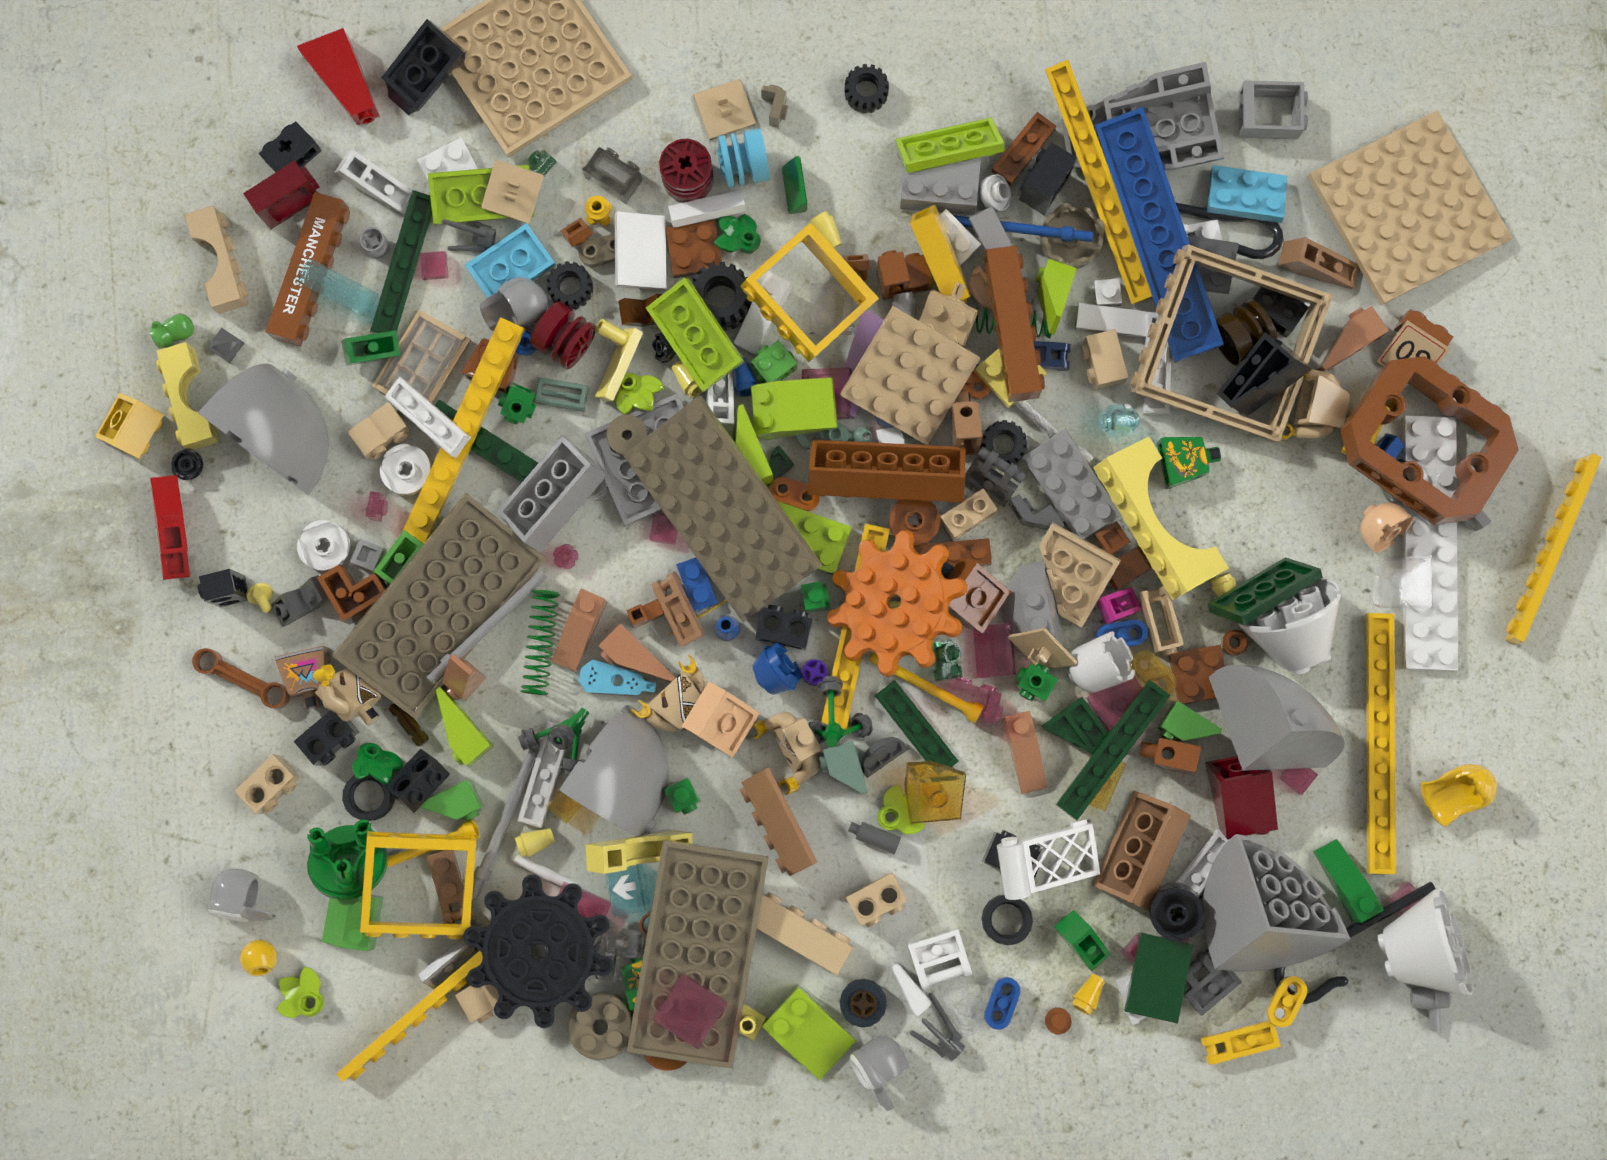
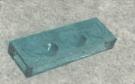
M310 258L307 259L297 280L298 283L365 317H368L379 295L375 291Z

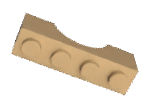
M214 206L184 214L191 238L198 245L214 248L217 253L218 265L216 272L204 284L211 308L218 314L247 306L246 296H248V290L245 283L241 282L239 277L242 269L237 258L234 259L232 250H235V245L231 236L227 235L226 232L228 221L223 212L220 213Z

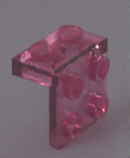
M957 676L955 680L951 679L947 688L986 699L980 725L991 727L994 722L1000 721L1003 706L999 705L1002 694L997 692V687L982 684L980 687L971 685L972 680Z

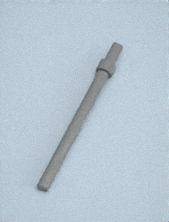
M541 570L537 572L450 655L447 653L440 660L442 663L427 678L433 684L445 674L449 658L452 654L462 658L536 589L547 576Z
M528 751L481 865L476 867L472 899L474 900L478 899L484 882L488 881L492 871H490V868L534 766L537 753Z

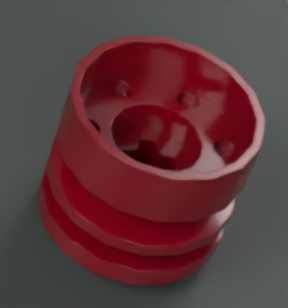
M688 138L677 139L668 144L662 151L659 160L662 183L667 194L675 201L682 203L705 198L711 191L714 182L711 156L706 147L700 142Z
M559 301L553 304L541 317L532 333L530 344L544 355H548L553 351L552 360L556 363L560 362L561 367L568 370L588 350L596 334V325L592 322L586 323V319L583 316H579L574 320V310Z

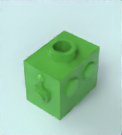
M779 340L770 347L768 345L763 346L757 351V357L750 361L751 369L756 373L757 380L762 383L783 381L797 370V362L793 358L794 355L790 350H786Z

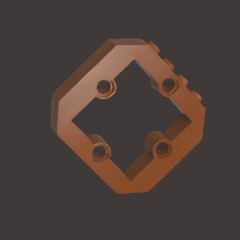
M1425 356L1391 360L1380 369L1340 430L1349 465L1433 525L1466 521L1479 514L1519 450L1510 416L1503 412L1498 405L1492 404L1483 398L1478 391L1469 388L1458 377L1449 374L1439 367L1435 361ZM1407 383L1435 402L1443 414L1455 416L1487 439L1480 452L1470 454L1456 465L1455 474L1461 483L1451 498L1423 479L1424 472L1418 463L1407 461L1402 464L1370 442L1380 424L1386 425L1391 423L1405 411L1406 402L1400 394Z

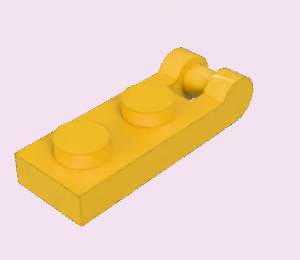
M1269 1020L1200 1038L1202 1046L1206 1047L1208 1055L1205 1057L1208 1065L1281 1047L1276 1027ZM1223 1042L1225 1051L1218 1052L1216 1044Z

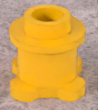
M599 195L589 198L585 204L587 223L590 225L596 223L608 226L611 223L609 218L612 211L611 203Z

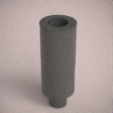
M863 821L861 825L851 822L848 832L857 835L856 840L893 855L901 839L900 836Z

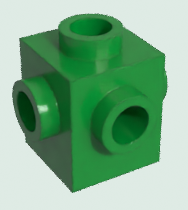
M512 382L508 393L502 392L497 405L502 407L500 414L504 415L503 419L516 425L518 422L524 424L526 417L531 419L536 408V404L532 403L536 392ZM519 403L521 407H515L513 404Z
M1031 663L1027 668L1022 666L1015 678L1018 684L1015 688L1020 690L1019 695L1031 702L1035 699L1040 703H1044L1058 679L1050 675V669L1040 663L1033 665ZM1032 678L1037 681V686L1032 684Z

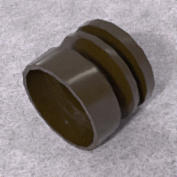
M1248 299L1241 306H1236L1233 309V314L1226 312L1216 318L1224 346L1219 347V350L1233 366H1239L1265 332L1278 339L1271 318L1263 307L1253 299Z

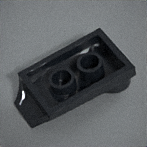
M426 19L381 77L387 85L388 97L408 116L420 111L453 69L463 65L466 52L431 20Z

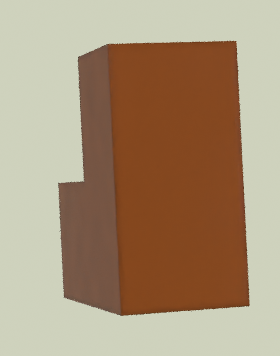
M658 599L643 606L639 604L626 610L635 628L665 615Z

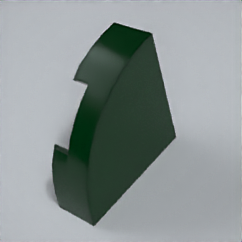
M779 445L773 450L769 466L773 473V480L783 476L795 465Z

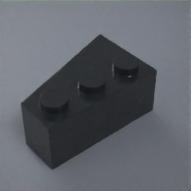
M1265 332L1216 394L1231 408L1249 416L1310 372L1312 368L1282 341Z

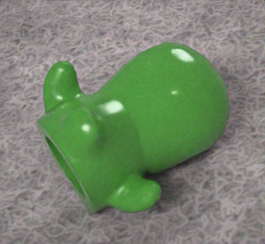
M182 313L173 315L165 320L163 324L154 321L150 327L152 340L159 349L174 346V341L187 339L194 332V324L191 318Z

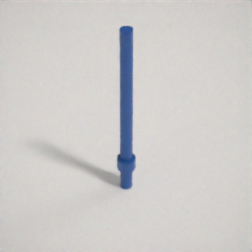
M953 215L964 227L973 228L969 221L970 217ZM1000 221L1005 232L1061 238V241L1072 242V240L1092 242L1094 232L1074 230V227L1069 226L1056 228Z

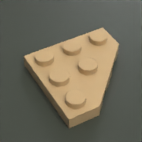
M1053 522L1039 547L1047 568V575L1055 596L1059 615L1082 628L1121 560Z

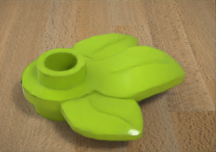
M625 373L618 389L616 406L623 415L628 414L633 407L651 412L654 408L653 393L663 390V384L659 379L651 375L638 376L634 373ZM633 382L631 386H625V383Z
M899 785L888 789L883 797L884 806L877 815L879 825L885 830L893 831L898 829L904 834H914L923 830L925 823L917 815L923 807L924 797L917 794L903 796V791ZM888 813L895 815L893 822L886 821L885 816Z
M304 967L300 978L284 977L279 979L280 991L285 998L277 1007V1011L288 1018H295L301 1014L311 1017L322 1011L324 998L319 992L321 980L312 968ZM309 998H313L315 1000V1006L313 1008L308 1006L307 1002Z

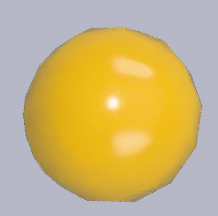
M263 939L254 940L247 943L242 949L240 964L247 974L263 976L273 970L277 964L278 954L274 945Z

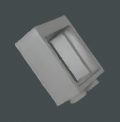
M1244 80L1239 89V137L1298 139L1308 126V116L1304 115V107H1306L1308 101V92L1304 91V82ZM1254 97H1291L1292 126L1254 125Z

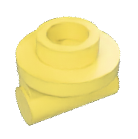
M258 583L251 586L246 593L248 601L252 604H258L263 613L271 611L272 607L268 601L273 595L271 586L266 583Z

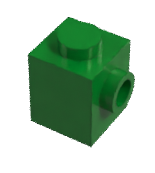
M688 777L664 789L676 813L682 812L683 815H686L696 810V804L701 802Z

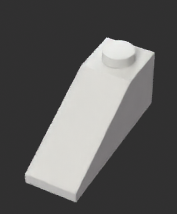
M351 150L347 152L334 173L357 189L404 215L412 190L356 151Z
M768 271L761 286L782 308L791 293V283ZM754 301L749 308L734 341V345L756 356L757 351L761 348L773 326V322L766 320L762 316L760 308Z
M733 371L706 390V403L731 437L734 427Z

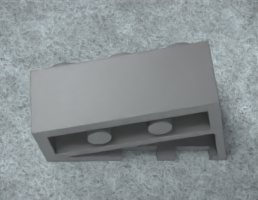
M981 157L904 174L900 209L921 211L936 205L938 212L941 213L947 209L952 214L974 215L977 206Z

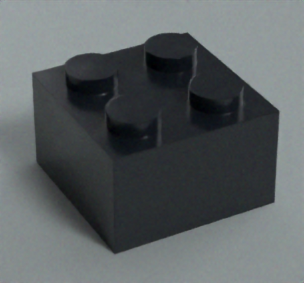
M1053 142L1050 143L1047 149L1042 148L1035 159L1036 162L1033 168H1029L1022 179V184L1019 188L1022 192L1019 200L1045 215L1070 177L1077 157Z

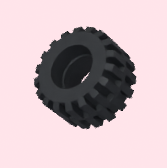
M714 262L709 263L708 269L704 266L699 269L700 274L695 273L692 277V285L724 331H727L728 326H731L732 329L736 328L738 322L741 324L744 322L745 316L752 304L747 299L748 295L740 287L748 277L744 276V272L741 269L737 271L736 266L731 263L729 267L725 265V262H719V266H715ZM717 286L729 287L735 292V299L726 307L718 308L711 306L706 301V296L712 288Z

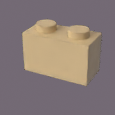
M1116 329L1085 337L1080 349L1083 360L1087 359L1089 369H1087L1089 383L1094 384L1095 390L1124 384L1129 377Z

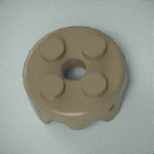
M1069 203L1061 204L1043 223V226L1063 228V226L1074 227V230L1094 232L1092 242L1078 241L1075 244L1061 241V238L1040 236L1042 251L1049 259L1075 268H1082L1091 263L1102 248L1104 223L1088 207H1072Z
M601 991L590 994L592 1006L589 1010L579 1012L573 1007L567 1022V1032L573 1047L581 1055L593 1060H607L619 1055L628 1046L633 1013L630 1011L626 1000L620 995ZM603 1019L607 1022L608 1030L606 1033L599 1034L595 1032L593 1028L595 1020Z

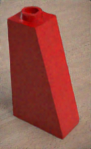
M344 28L297 45L303 58L357 125L369 124L375 118L380 117L350 38Z

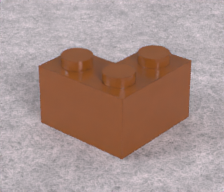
M895 250L882 253V256L878 257L876 273L883 300L891 299L894 295L912 292L915 294L932 290L933 280L931 271L924 255L912 253L904 258L903 252L897 253Z
M340 564L317 577L342 622L349 625L361 619L387 589L383 578L376 573L356 584L348 569Z

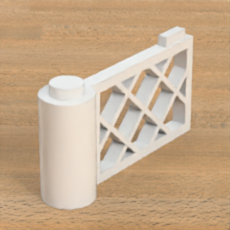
M1087 819L1070 822L1071 827L1024 840L1017 841V837L1001 839V843L997 845L1005 898L1009 900L1023 899L1029 897L1034 892L1100 875L1093 823H1087ZM1085 831L1086 841L1081 848L1074 843V840L1079 832ZM1061 837L1066 843L1058 854L1051 849V846L1056 838ZM1039 844L1043 847L1036 860L1030 856L1029 845ZM1071 845L1079 850L1073 863L1064 858ZM1048 851L1057 857L1050 869L1041 864ZM1086 855L1090 858L1091 869L1082 871L1078 866ZM1063 861L1070 868L1066 875L1060 878L1055 872ZM1038 868H1041L1047 874L1042 883L1035 884L1034 875Z

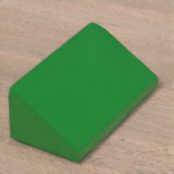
M795 156L782 167L789 214L802 213L807 210V196L801 157Z

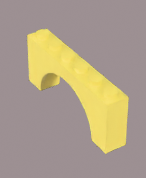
M1147 437L1106 457L1094 466L1093 469L1137 540L1138 545L1149 560L1151 567L1164 585L1165 590L1171 599L1174 600L1229 568L1216 546L1209 549H1195L1186 546L1172 537L1157 519L1149 500L1148 478L1152 467L1162 457L1150 437Z

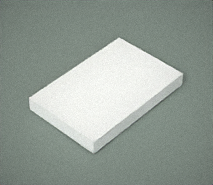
M620 211L615 213L616 287L658 291L666 289L665 216Z

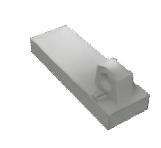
M473 919L470 920V927H485ZM463 938L459 939L419 973L418 976L424 984L432 989H436L480 950L467 945Z

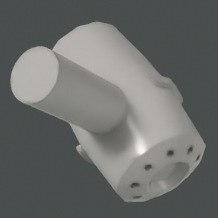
M1426 987L1410 989L1412 1008L1429 1009L1430 1030L1434 1032L1441 1031L1440 1009L1450 1007L1451 993Z

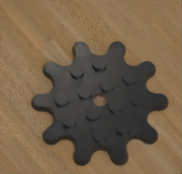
M530 874L523 879L522 895L517 900H508L502 893L496 890L487 893L484 904L492 915L490 924L481 928L471 926L464 931V942L471 947L478 948L483 956L481 964L471 969L467 974V982L474 988L492 985L497 989L499 998L494 1006V1012L498 1018L508 1019L518 1007L527 1006L534 1013L536 1025L540 1028H549L554 1022V1009L559 1003L567 1002L579 1012L589 1010L592 1006V997L585 989L586 979L591 975L607 976L612 972L613 961L609 957L597 953L594 948L595 939L608 931L610 923L608 918L601 914L587 918L579 913L578 903L582 897V889L578 884L570 883L564 887L559 895L549 896L543 890L541 878L536 874ZM537 943L545 945L546 949L545 956L540 958L532 953V946Z

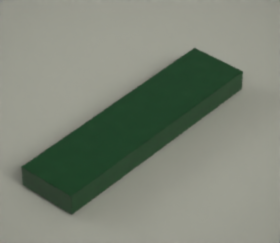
M896 680L874 695L937 777H940L959 762Z

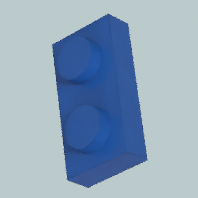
M696 557L676 564L695 613L718 604L706 570Z

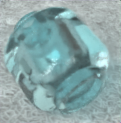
M1130 404L1108 405L1100 414L1099 419L1101 430L1109 437L1131 436L1140 422L1139 414L1135 412Z

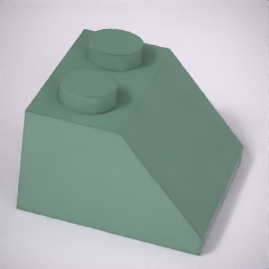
M853 741L822 751L823 756L819 757L823 773L828 772L829 777L861 795L868 793Z

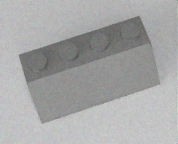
M562 435L497 513L525 544L542 551L604 480L607 474L593 459Z

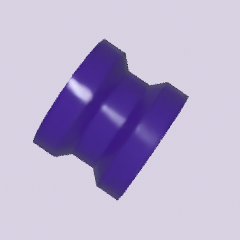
M817 659L807 661L802 669V678L810 686H817L820 681L823 682L822 679L828 674L825 663Z

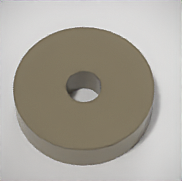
M634 415L618 416L609 424L607 429V441L610 447L621 456L648 436L645 424ZM627 431L632 433V437L628 440L623 438V434Z

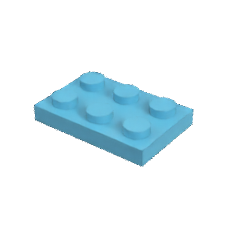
M1212 165L1207 212L1282 223L1285 217L1287 176Z
M527 223L465 264V267L487 298L497 293L501 285L510 279L524 277L534 281L556 266Z

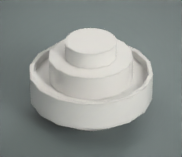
M999 174L987 176L982 181L980 198L986 208L992 206L995 212L1006 210L1011 202L1010 187L1006 179Z

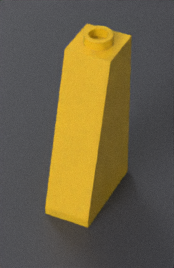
M936 205L912 214L910 220L911 228L940 293L952 295L955 283H962L966 285L961 300L966 303L971 291Z

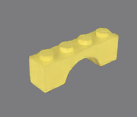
M187 342L157 350L159 359L156 360V365L160 374L164 376L165 383L162 386L166 397L170 398L172 407H169V412L172 420L176 421L178 427L175 433L179 444L187 449L196 450L219 443L220 439L216 426L198 412L193 411L187 400L188 386L191 380L201 372L195 349Z
M672 830L640 835L639 837L634 836L585 844L587 871L607 874L627 870V867L632 865L659 862L663 839L693 844L692 832Z

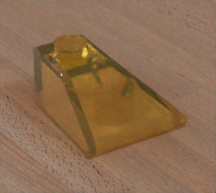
M934 761L908 762L904 786L911 824L961 819L966 773Z

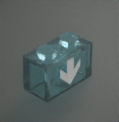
M643 864L629 866L624 871L605 874L613 917L647 910L646 905L650 904L648 890L643 889L641 879L645 878Z

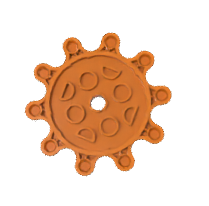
M902 530L896 535L893 547L887 552L880 551L872 540L862 541L858 549L862 558L859 569L855 572L838 570L832 577L833 584L844 591L845 601L840 607L828 612L827 621L832 627L846 626L851 630V639L844 649L845 657L850 661H857L865 653L874 652L879 659L878 670L885 677H891L896 673L898 662L905 655L913 656L917 664L923 668L931 667L935 662V654L931 646L933 639L938 635H946L953 638L962 632V623L949 614L948 606L953 599L966 594L968 589L967 583L961 578L946 579L942 575V566L949 557V550L946 546L938 544L927 553L918 554L914 549V535L908 530ZM894 596H900V606L896 609H891L889 599H892Z

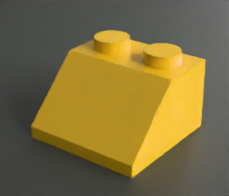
M119 393L95 437L140 459L141 455L145 454L149 449V441L152 435L160 429L164 414L134 398Z

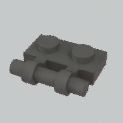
M982 447L977 455L984 459L985 462L983 463L975 458L965 473V482L978 491L984 489L990 499L1005 507L1018 488V485L1010 481V479L1013 478L1021 483L1026 474L1018 470V466L1014 463L1010 465L998 457L999 454L994 450L991 452ZM993 465L1004 472V476L992 469L991 466Z
M1209 949L1196 955L1197 959L1190 963L1186 980L1190 988L1184 992L1186 999L1201 1016L1242 983L1233 971L1214 969ZM1205 967L1208 973L1197 981L1193 975Z

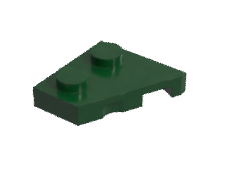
M1083 697L1041 725L1044 730L1089 754L1095 752L1108 734V731Z

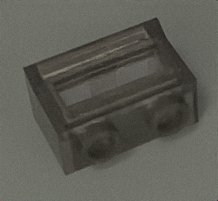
M599 147L587 165L582 168L584 177L587 180L593 177L608 192L610 189L620 195L622 202L626 204L642 182V176L639 172L640 168L631 161L624 163L618 159L620 156L613 149L607 147L604 150Z

